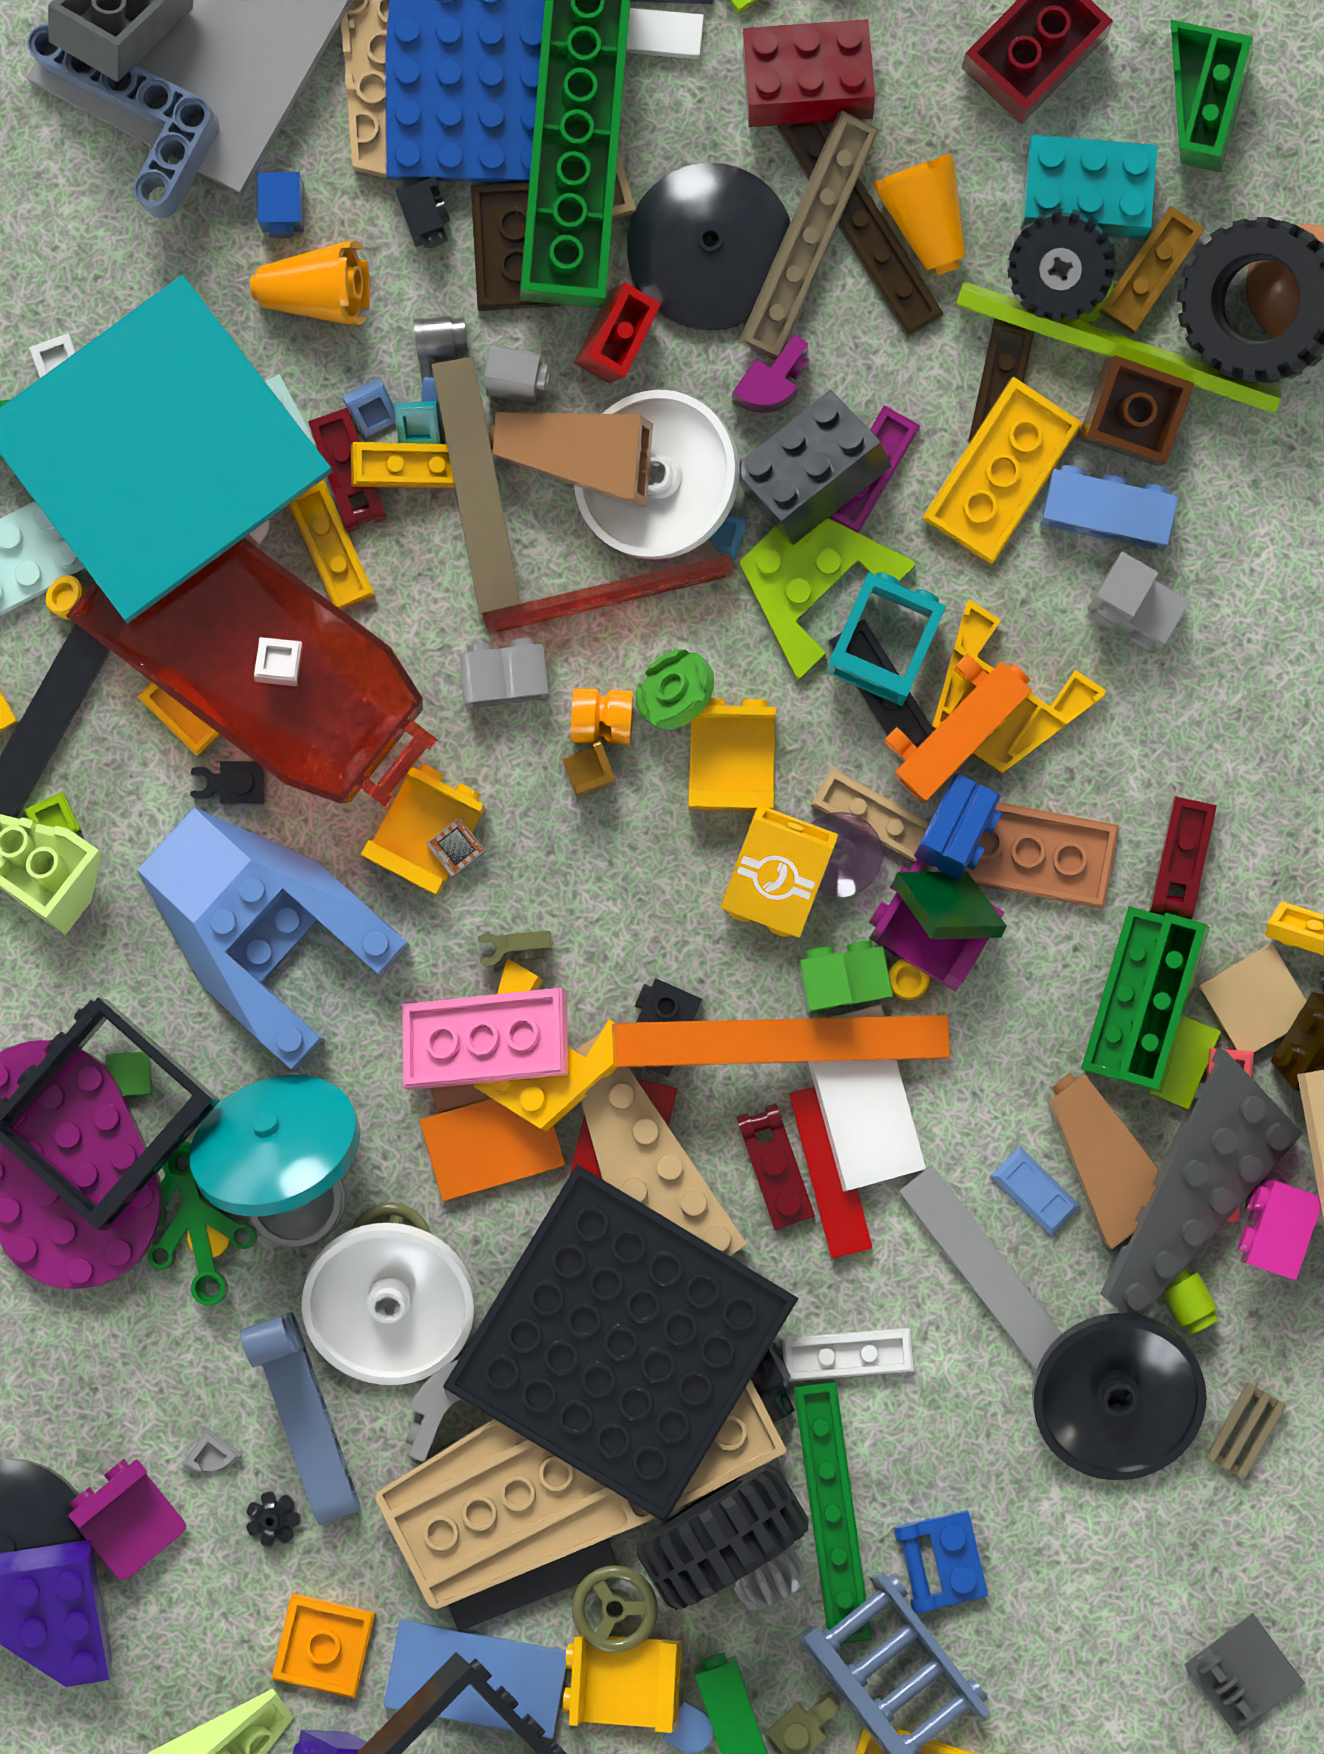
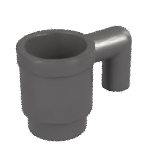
M451 316L413 319L422 385L424 377H433L431 364L436 363L435 358L455 356L456 352L468 351L464 317L452 319Z

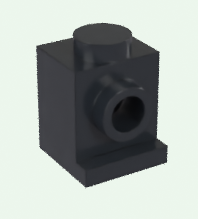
M435 177L395 190L415 247L424 245V248H433L448 241L443 224L450 222V218L443 198L434 200V197L441 195Z

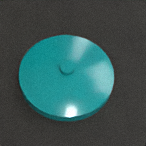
M283 1075L263 1079L245 1086L225 1098L202 1121L190 1147L189 1162L191 1172L204 1197L210 1203L226 1212L242 1216H268L287 1212L316 1199L329 1190L344 1175L358 1150L360 1125L349 1098L339 1087L331 1082L307 1075Z

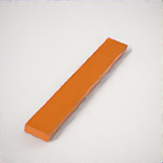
M948 1015L612 1024L614 1068L950 1058Z

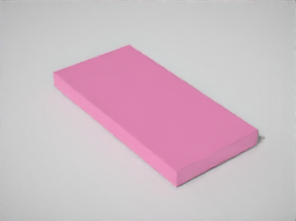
M563 988L402 1004L403 1088L407 1090L569 1075L567 990Z

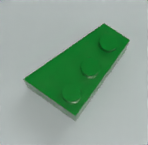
M1170 20L1180 163L1222 172L1253 57V37Z

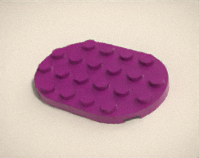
M51 1040L28 1041L0 1052V1100L4 1097L9 1099L20 1087L17 1084V1080L22 1073L33 1064L38 1066L48 1055L45 1049ZM83 1049L78 1052L13 1127L97 1204L147 1148L129 1104L116 1079L103 1062ZM0 1142V1243L9 1258L22 1271L32 1278L54 1287L82 1289L112 1282L126 1274L141 1261L152 1245L151 1242L156 1233L159 1220L162 1217L163 1194L158 1173L108 1230H97Z

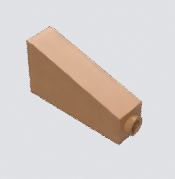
M496 412L495 425H492L489 431V441L493 450L492 454L518 467L637 507H646L653 423L642 415Z
M1069 1073L1051 1087L1055 1094L1047 1101L1101 1240L1107 1248L1113 1249L1135 1232L1139 1223L1135 1219L1141 1206L1147 1207L1156 1188L1153 1185V1181L1159 1169L1086 1074H1081L1075 1078L1072 1073Z

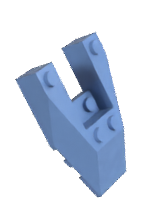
M193 808L137 870L201 985L291 1070L297 1071L325 1038L263 982L311 928L320 921L381 976L410 945L317 860L197 808Z

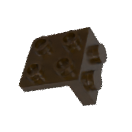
M1315 992L1311 993L1303 1008L1299 1011L1297 1018L1271 1059L1272 1064L1293 1090L1300 1091L1297 1074L1324 1070V995Z

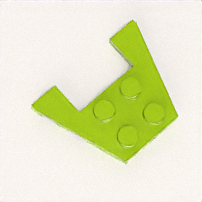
M827 518L795 545H792L775 526L739 561V566L794 676L800 680L826 655V651L797 621L856 563H859L867 572L874 575L882 572L901 581L916 566L911 559Z

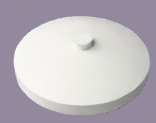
M643 391L625 397L610 406L602 414H640L653 423L646 507H637L574 485L579 509L588 526L605 543L620 552L636 558L667 559L682 555L700 546L723 524L737 495L740 476L739 457L730 431L718 415L706 405L691 396L676 391Z
M398 1223L364 1225L347 1231L332 1240L313 1261L308 1271L302 1294L303 1322L307 1334L318 1352L331 1365L346 1375L379 1385L413 1383L432 1376L439 1369L449 1364L462 1350L469 1337L475 1308L472 1281L458 1255L434 1235L419 1228Z

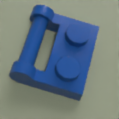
M968 1510L907 1523L893 1528L896 1541H901L914 1597L910 1599V1603L915 1613H922L938 1607L988 1596ZM925 1534L930 1535L942 1587L941 1592L930 1594L917 1538Z

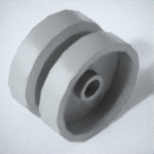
M342 1177L325 1193L298 1208L274 1215L250 1216L252 1224L264 1238L280 1246L302 1247L324 1240L338 1227L346 1210L347 1192Z

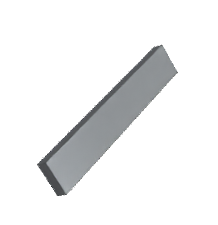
M930 1165L899 1189L898 1192L1030 1364L1037 1370L1043 1355L1050 1345L1062 1334L937 1170L933 1165Z

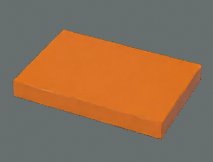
M492 1098L419 1120L442 1201L566 1166L554 1125L546 1132Z

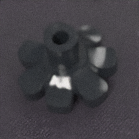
M273 1491L264 1492L261 1495L262 1505L257 1502H251L247 1508L246 1513L254 1518L253 1521L246 1525L247 1531L252 1536L261 1533L260 1542L263 1546L271 1547L276 1537H278L281 1543L285 1544L294 1537L289 1527L300 1525V1514L289 1511L294 1505V1500L291 1496L283 1495L277 1501ZM269 1517L273 1518L274 1523L269 1521Z

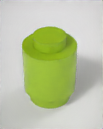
M1185 1267L1162 1293L1179 1327H1185L1189 1335L1210 1326L1219 1319L1215 1312V1309L1218 1307L1198 1271L1189 1273Z

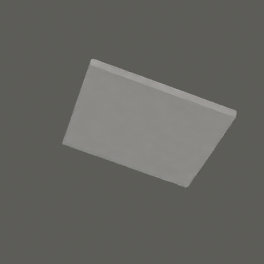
M193 0V9L136 66L200 96L208 103L217 116L219 130L197 171L198 173L243 196L353 0ZM52 43L45 48L43 55L47 56L55 53L58 47ZM37 61L27 76L30 83L152 148L163 129L47 72ZM83 63L79 73H87L93 67ZM129 77L121 79L117 83L115 91L127 89L132 79ZM161 95L155 98L151 108L159 109L167 103L168 96ZM196 113L191 116L188 126L196 127L201 124L205 114ZM176 150L170 155V158L180 162L184 158L185 150Z

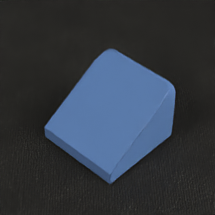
M380 378L343 395V399L364 440L396 424L394 405Z

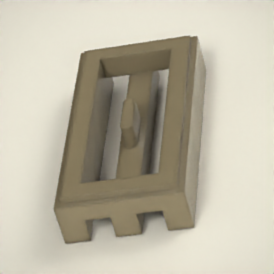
M1247 1382L1205 1457L1240 1478L1245 1479L1285 1409L1286 1404ZM1253 1395L1258 1398V1401L1226 1457L1223 1458L1219 1453ZM1266 1405L1272 1406L1239 1466L1235 1465L1234 1462Z

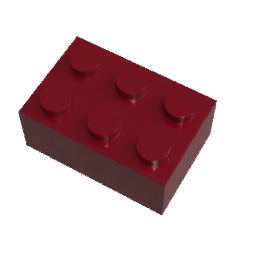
M1016 0L965 53L962 69L1022 125L1108 37L1113 20L1092 0Z
M868 19L743 28V62L748 127L776 126L789 123L804 124L818 121L833 122L840 111H844L860 120L873 119L875 89Z

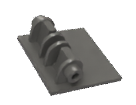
M1253 1613L1184 1664L1236 1735L1246 1728L1250 1731L1257 1728L1263 1722L1261 1717L1305 1684Z

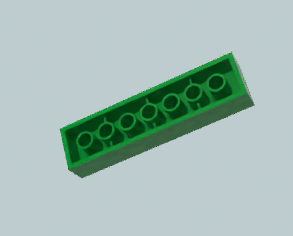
M630 0L544 1L519 301L603 309L606 298Z

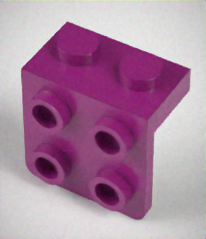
M125 1459L121 1460L104 1474V1477L109 1482L102 1488L94 1492L91 1487H88L69 1503L74 1511L68 1515V1518L86 1540L91 1539L92 1548L119 1580L130 1578L186 1530V1523L148 1477L147 1470L138 1459L134 1460L130 1465Z

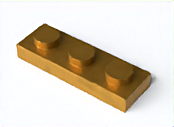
M1170 206L1100 308L1099 313L1134 335L1203 234L1205 228Z

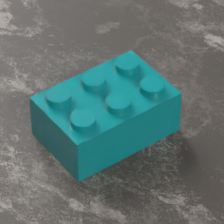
M1032 134L1027 147L1020 229L1022 230L1029 222L1036 220L1037 216L1046 212L1048 215L1053 213L1055 209H1064V212L1072 213L1074 209L1081 211V216L1089 219L1092 216L1098 220L1097 225L1101 229L1105 227L1110 234L1109 237L1145 240L1152 224L1158 145Z

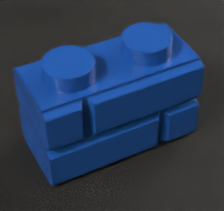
M959 773L954 774L914 854L915 858L931 867H937L939 871L955 879H960L966 867L974 871L985 849L978 842L983 832L989 835L992 834L1002 814L1001 811L995 809L1001 797L999 793L983 785H977L975 781Z

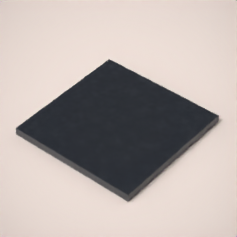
M576 1164L443 1385V1388L665 1523L799 1298Z

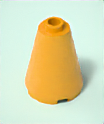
M952 153L945 154L929 162H923L873 182L875 191L926 271L935 268L938 276L961 267L958 259L965 257L966 252L956 167Z
M347 240L259 266L256 275H252L250 279L251 296L264 309L351 326L361 325L367 318L359 317L361 308H369L370 305L367 260H359L356 251L364 249L357 240Z

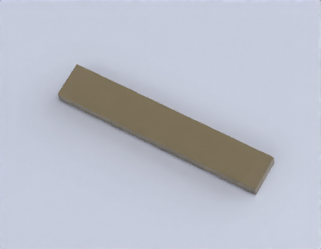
M844 111L838 112L738 343L773 360H776L783 351L879 131L878 128Z
M467 357L431 364L479 615L521 607L474 358Z

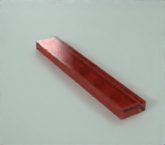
M730 554L484 612L482 613L487 632L495 634L729 578L733 575V566Z

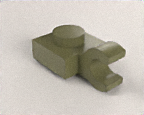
M550 931L516 933L502 936L487 933L478 937L479 943L491 942L496 947L494 956L480 959V964L488 967L500 963L508 953H518L519 960H534L544 958V950H553Z
M830 1691L808 1711L797 1702L766 1730V1734L784 1754H809L827 1738L826 1732L820 1726L841 1710L839 1707L841 1704Z

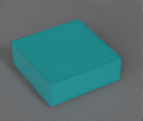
M438 401L400 402L395 404L394 412L398 443L441 444L442 435Z

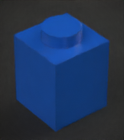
M300 172L257 173L258 224L262 232H269L270 237L279 239L291 238L294 236V232H304V182Z

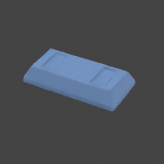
M1020 1146L990 1176L1050 1236L1081 1206Z

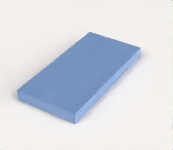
M400 1619L384 1707L400 1709L457 1652L469 1664L476 1658L492 1674L487 1683L495 1691L502 1685L519 1703L514 1711L521 1718L528 1713L546 1731L541 1737L553 1739L566 1670V1650L463 1630L458 1632L457 1629ZM470 1684L438 1716L514 1731Z

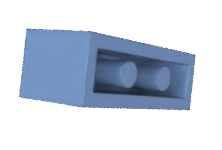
M1068 465L1062 466L1061 470L1054 469L1052 471L1039 525L1161 552L1167 547L1178 496L1168 494L1169 489L1167 487L1157 484H1144V488L1127 485L1128 480L1126 478L1108 474L1103 475L1102 479L1086 476V470Z

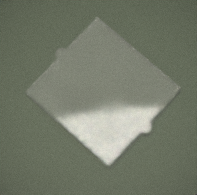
M862 704L843 774L850 778L871 783L874 789L882 786L910 794L893 776L895 771L903 764L902 760L884 744L887 736L869 707Z

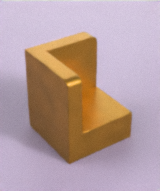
M601 741L593 743L592 748L562 758L577 799L616 785L615 777Z

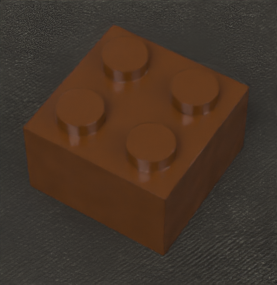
M1117 355L1108 357L1104 361L1078 439L1155 466L1164 465L1167 463L1194 383Z

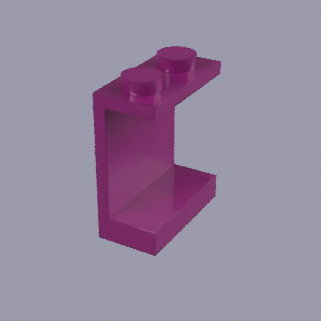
M916 860L910 870L902 866L899 872H920L924 863ZM891 884L890 889L894 890L896 894L889 905L881 901L868 922L875 927L868 939L879 946H883L884 949L956 992L966 979L989 938L930 939L893 884ZM991 904L1002 918L1005 912Z

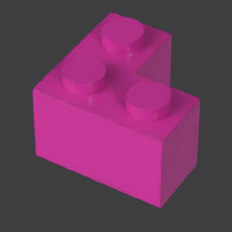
M1262 1180L1260 1186H1256L1246 1200L1245 1209L1251 1211L1248 1220L1253 1221L1252 1228L1246 1226L1240 1237L1237 1249L1243 1253L1240 1262L1291 1280H1297L1321 1210L1320 1198L1315 1194L1276 1180Z

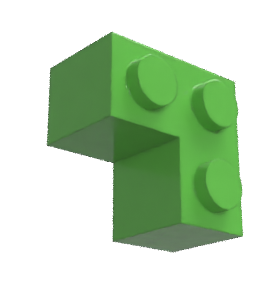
M872 940L848 944V953H833L832 946L807 950V953H805L806 959H801L798 963L807 1014L891 998L893 995L883 946L873 948Z

